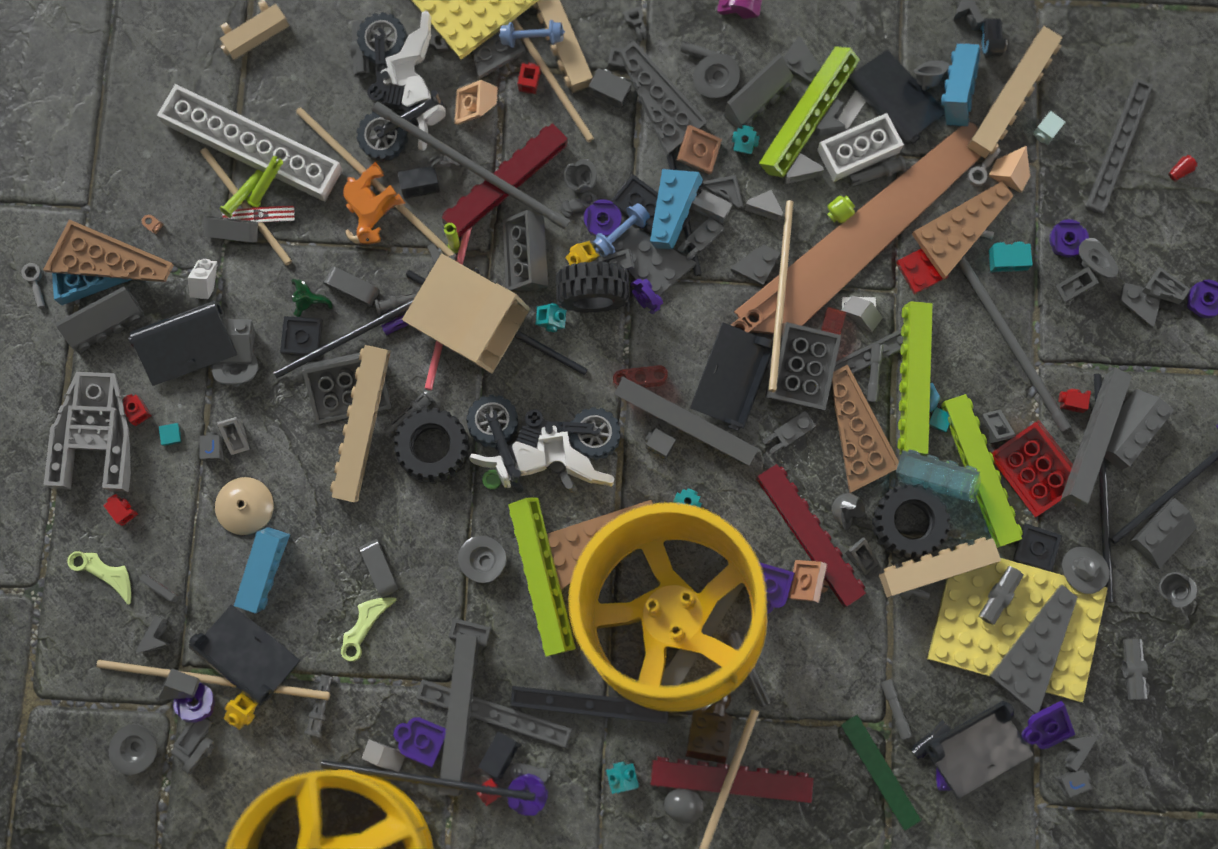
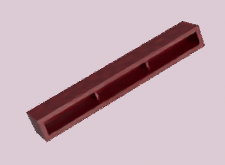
M553 123L545 126L537 137H532L527 141L524 148L516 150L511 159L503 161L499 165L498 170L493 174L515 188H519L567 147L568 138ZM485 180L480 185H475L471 189V193L466 197L462 196L452 209L448 208L443 213V225L453 223L456 226L458 238H460L505 200L509 194Z
M776 464L760 474L756 480L811 561L827 564L824 580L828 582V586L843 608L865 595L864 590L866 588L860 579L857 580L854 577V570L851 565L843 561L841 558L843 554L840 549L832 545L830 542L832 538L829 533L821 529L819 526L821 522L818 517L810 513L808 510L810 506L807 501L799 497L797 494L799 490L796 485L788 481L786 478L788 474L785 469Z
M657 757V760L652 761L650 785L720 793L729 771V764L717 763V767H711L709 762L697 761V765L689 764V760L677 759V763L669 762V758ZM739 766L729 794L812 803L814 778L808 777L809 773L797 772L796 776L788 775L789 771L777 770L776 774L768 773L769 769L757 768V771H749L748 766Z

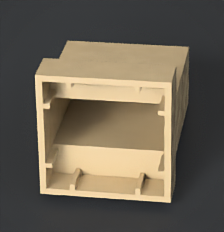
M441 253L402 320L492 374L525 320L530 308L517 294L497 283L489 281Z

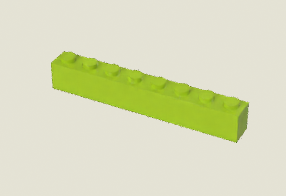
M835 47L768 148L759 162L768 175L779 177L786 175L860 61L851 48Z
M910 301L902 309L904 325L901 328L903 344L900 349L903 359L900 365L902 381L899 385L901 400L899 402L901 419L898 422L900 438L897 443V447L900 449L899 455L924 456L928 454L933 303Z
M964 394L944 401L941 404V408L949 414V429L996 548L1021 540L1022 529L1019 524H1016L1014 519L1015 511L1012 506H1009L1007 501L1008 493L1005 488H1002L1000 483L1001 475L998 470H995L993 465L994 457L991 452H988L986 447L987 439L984 434H981L979 429L980 421L977 416H974L971 399L967 398V395Z
M525 498L508 504L545 656H553L575 650L538 498Z

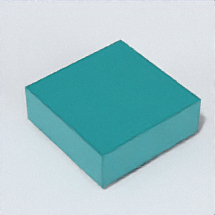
M936 407L930 417L929 426L946 432L949 426L948 412Z
M179 423L159 426L162 446L182 443Z

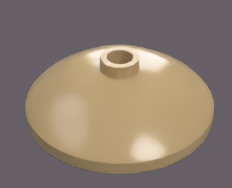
M248 477L237 478L228 482L220 490L215 502V513L218 521L226 530L237 535H250L264 528L271 519L274 509V501L270 490L262 482ZM244 501V506L240 508L238 506L239 502Z

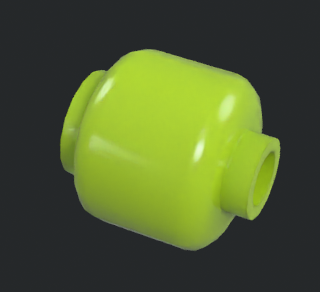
M838 196L827 207L829 210L827 215L833 222L844 223L855 213V205L847 196Z

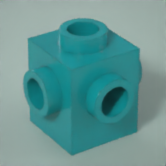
M743 125L742 129L738 128L737 132L734 131L732 142L735 143L734 151L753 154L754 147H758L760 136H757V132L753 131L754 127ZM744 136H748L749 138L748 142L746 143L743 142Z
M558 304L538 306L535 325L545 328L547 332H557L558 329H564L567 310L559 308Z
M689 488L687 490L682 489L681 494L677 492L673 503L685 504L684 500L688 499L691 501V506L698 508L702 504L699 502L700 496L697 495L698 492Z
M625 761L613 764L614 768L606 770L612 794L639 787L633 763L625 765Z

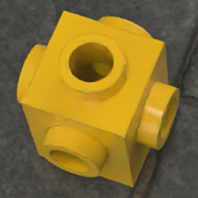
M590 241L571 247L570 253L565 258L571 266V264L591 262L600 255L594 250Z
M240 693L227 704L224 720L240 730L245 724L249 725L255 717L253 713L257 704L243 693Z

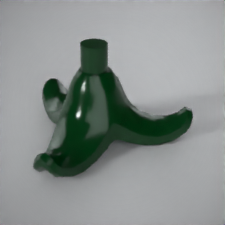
M292 279V284L296 285V291L292 296V301L296 302V309L293 313L295 316L300 317L303 311L317 303L326 304L329 309H332V302L329 298L321 294L312 293L309 286L302 280Z

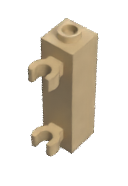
M261 0L258 2V5L262 12L234 30H231L227 22L220 26L225 34L220 38L223 43L220 47L226 56L230 54L233 60L289 26L285 16L276 4L269 8L265 0Z

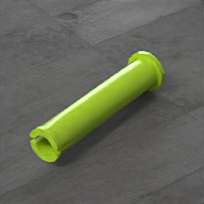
M276 156L271 158L252 194L246 198L249 205L253 207L261 205V199L283 165V161L280 158L277 163Z
M257 169L224 206H220L219 209L225 216L232 217V213L253 192L263 172Z
M447 223L444 226V232L447 237L448 248L454 253H458L461 241L458 238L456 226L453 223Z

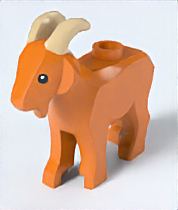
M376 162L364 171L359 179L347 178L348 182L344 187L343 194L348 202L346 206L351 213H356L359 217L357 235L354 236L352 232L346 230L347 238L355 244L369 245L379 243L381 241L379 236L381 228L372 230L374 225L388 210L394 206L406 203L391 185L377 196L370 189L371 180L384 176V172Z

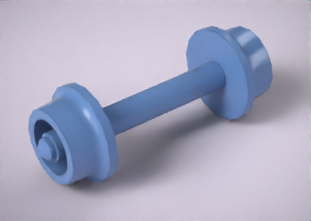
M550 20L549 29L515 31L513 23L509 22L508 25L500 27L499 37L502 45H510V47L515 46V38L550 37L551 45H555L557 42H563L565 31L563 30L562 22H554V20Z
M637 203L633 207L629 206L626 211L630 218L608 237L601 233L596 235L592 246L600 256L606 257L608 254H613L615 248L612 243L634 223L642 228L646 225L645 222L650 216L641 204Z

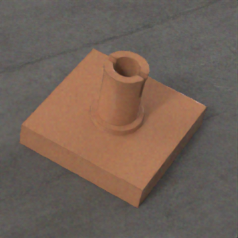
M795 560L794 576L787 598L819 602L820 594L828 590V588L822 586H828V582L824 580L827 564L817 561Z

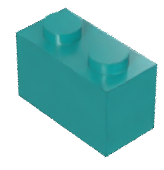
M1004 242L995 243L988 251L990 272L1028 271L1033 266L1031 244L1015 242L1006 245Z

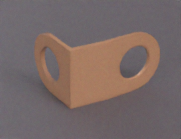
M146 215L142 219V224L154 234L164 225L152 215ZM146 218H151L152 223L146 224Z

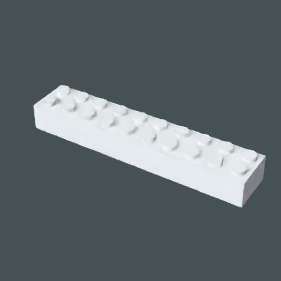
M176 84L157 114L164 125L262 172L266 170L273 156L277 157L276 163L280 158L283 161V165L274 178L324 202L343 171L339 162Z

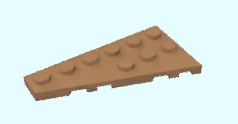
M69 220L43 270L50 273L166 282L174 265L169 261Z

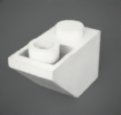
M209 259L197 261L188 276L190 298L209 299L214 290L217 261H210Z

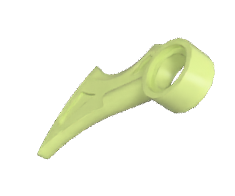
M76 551L69 555L67 564L72 570L78 572L86 570L112 586L127 604L131 603V583L125 566H107L100 560L97 553ZM77 556H81L84 559L80 567L74 565V559Z
M378 598L358 605V621L350 631L344 633L341 655L345 660L355 662L361 657L362 649L360 644L376 619L397 601L396 598ZM350 646H354L357 649V653L353 657H348L346 654V650Z

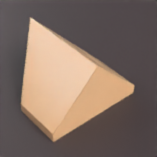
M1027 146L997 159L988 176L999 182L1003 181L1005 185L1022 193L1030 178Z

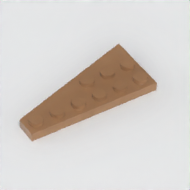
M1002 181L912 233L914 239L943 279L947 277L1011 200L1013 194Z
M846 365L834 371L831 386L849 493L902 466L849 366Z
M652 500L548 533L547 536L561 590L571 583L574 569L582 552L591 539L605 525L628 511L653 504Z

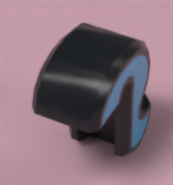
M984 18V22L981 25V33L983 35L982 53L985 57H1001L1007 48V39H1003L1002 20L1000 18Z

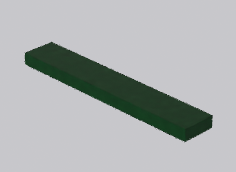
M855 715L840 724L902 829L905 831L922 821L859 716Z

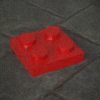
M922 248L896 262L914 295L945 280Z

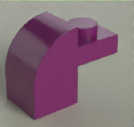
M719 0L717 12L720 15L737 13L743 19L759 17L762 0Z

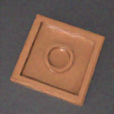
M689 125L687 126L677 161L704 173L711 174L722 139Z

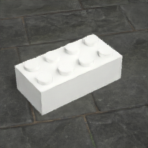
M886 113L820 142L817 151L833 182L899 154L904 144Z

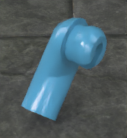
M930 383L929 412H932L940 401V395L934 384Z

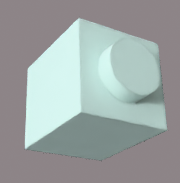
M1050 111L1036 128L1033 135L1036 136L1038 141L1048 145L1065 121Z

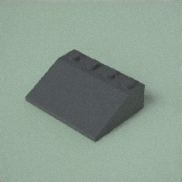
M788 322L783 323L776 392H770L768 381L765 398L825 410L842 335Z
M360 353L309 363L303 366L302 372L316 425L349 418L347 410L353 401L351 392L353 386H356L357 383L355 373L361 365ZM386 377L378 411L392 408Z

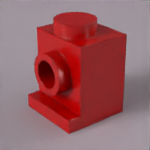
M522 63L517 83L518 91L532 94L537 93L541 73L539 66L534 63Z
M1069 389L1066 392L1061 391L1058 399L1061 403L1060 409L1084 413L1089 407L1091 391L1087 390L1084 393H1081L1078 389Z
M129 394L122 399L124 412L129 422L134 426L139 425L152 416L138 395L135 394L133 396V394Z
M117 494L109 497L107 503L103 505L114 521L121 526L138 515L135 510L131 509L130 503L125 498H120Z
M493 778L482 784L498 787ZM477 793L486 806L501 797Z

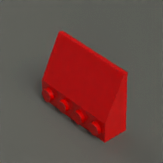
M1040 420L992 452L995 465L1035 518L1062 500L1061 498L1073 464Z

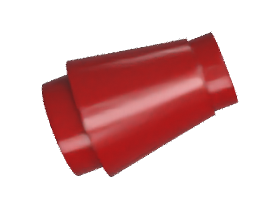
M1183 156L1168 175L1176 182L1195 171L1198 164L1192 156Z

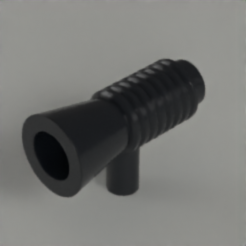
M941 720L931 733L926 734L924 738H921L913 745L912 753L917 759L924 758V756L928 755L925 747L926 743L946 733L951 728L944 720Z

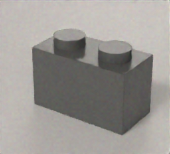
M598 68L589 84L590 95L622 109L631 92V83L628 79L624 77L619 78L607 69L602 70Z

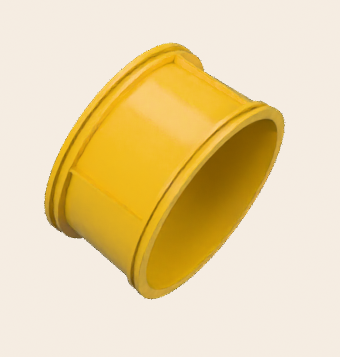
M657 503L628 511L610 521L591 539L578 559L573 572L569 593V610L572 626L579 645L602 678L616 692L635 704L667 712H684L706 707L734 691L748 677L760 657L767 633V606L764 578L759 562L742 535L728 522L707 510L679 503ZM666 540H685L704 545L722 555L729 564L707 584L701 593H696L673 571L664 542ZM637 549H642L660 586L631 602L599 603L600 591L610 572L627 555ZM743 583L750 597L752 625L743 645L737 651L715 638L704 635L701 630L717 601L737 585ZM642 621L646 656L638 682L621 675L612 666L599 642L597 628L629 625ZM667 646L702 653L722 667L712 675L694 683L676 687H661Z
M351 770L309 772L291 777L274 785L261 794L243 813L235 825L226 849H258L262 833L273 814L289 797L296 796L301 823V833L297 849H380L399 839L404 841L406 849H434L432 837L422 813L405 792L384 778L363 775ZM323 787H336L362 794L383 808L388 814V818L358 835L322 837L320 789Z

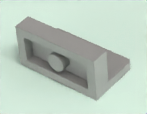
M703 190L692 201L690 209L707 217L712 216L716 221L723 224L732 203Z

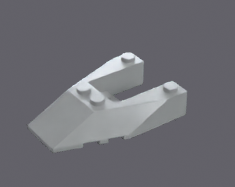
M76 372L66 393V399L58 410L59 414L54 424L50 427L44 486L51 489L71 490L75 450L106 451L102 488L111 492H129L131 475L129 429L116 374Z

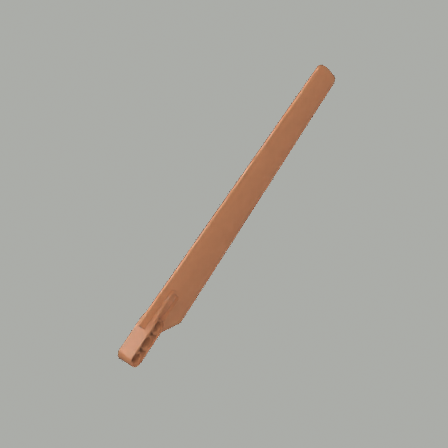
M969 123V126L958 128L855 212L847 221L838 226L788 267L783 323L788 322L803 326L982 157L967 147L978 129L976 125ZM779 275L734 311L739 319L732 323L731 326L739 327L748 333L774 334ZM748 317H756L757 322H751Z

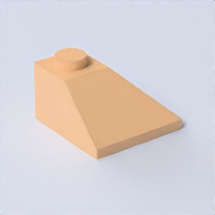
M479 80L457 89L455 124L459 125L478 118L497 104L498 87Z

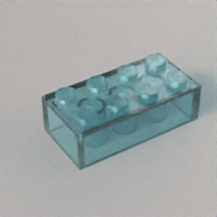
M914 450L902 451L896 470L899 482L912 483V485L922 484L923 488L930 487L933 489V492L972 503L975 502L981 483L980 472L974 467H960L956 462L949 460L946 462L939 461V458L932 455H927V457L921 456L919 452Z

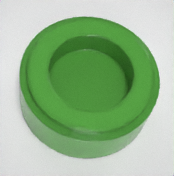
M489 470L483 475V484L487 489L495 490L501 486L502 482L496 470Z

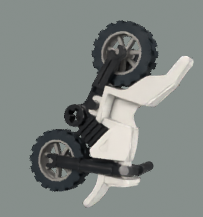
M428 11L422 12L420 28L408 36L405 27L394 15L390 13L388 15L386 12H381V14L374 13L371 17L365 18L364 23H361L359 26L360 30L357 31V43L360 50L367 59L376 63L377 81L369 86L367 90L368 97L374 104L380 102L384 106L389 107V109L404 111L405 113L399 115L400 117L415 126L419 125L421 130L428 133V126H432L442 120L446 115L447 106L438 96L437 91L431 90L429 92L422 77L414 71V65L424 61L431 37V16ZM384 26L391 29L385 33ZM395 32V39L388 36ZM372 33L374 34V39H370ZM375 43V49L370 44ZM374 112L370 115H365V119L360 121V126L356 132L358 134L357 142L359 147L373 160L384 162V160H393V157L397 158L400 155L399 153L404 151L405 143L408 142V132ZM372 130L376 132V135L370 137ZM378 139L374 147L370 141ZM419 139L418 148L424 151L427 144ZM381 142L384 143L385 148H379Z
M491 394L489 397H480V400L474 401L473 406L469 408L466 420L471 437L477 443H482V446L495 447L500 455L497 457H484L471 454L469 459L476 465L496 468L504 487L510 488L511 481L512 486L518 493L523 492V487L519 481L520 475H531L543 471L555 461L562 462L566 466L567 474L591 484L614 485V477L612 475L595 471L589 461L590 458L593 460L607 458L609 454L615 452L619 445L620 426L618 420L613 417L611 412H606L603 408L596 409V407H592L589 410H582L580 414H576L575 419L571 422L546 421L540 411L533 409L526 413V426H522L517 441L513 445L508 446L507 441L509 442L513 439L512 436L516 434L519 425L518 414L511 401L503 399V396L498 395L497 397ZM493 409L500 410V412L497 414ZM490 410V414H484V412ZM503 414H505V416L507 417V421L498 419ZM480 416H482L483 418H485V419L487 420V421H483V422L478 423V420H479V417H480ZM595 422L602 423V425L598 428L595 426ZM485 425L488 426L486 432L483 431L480 427ZM607 427L609 433H601V430ZM601 437L608 438L605 443L601 441Z

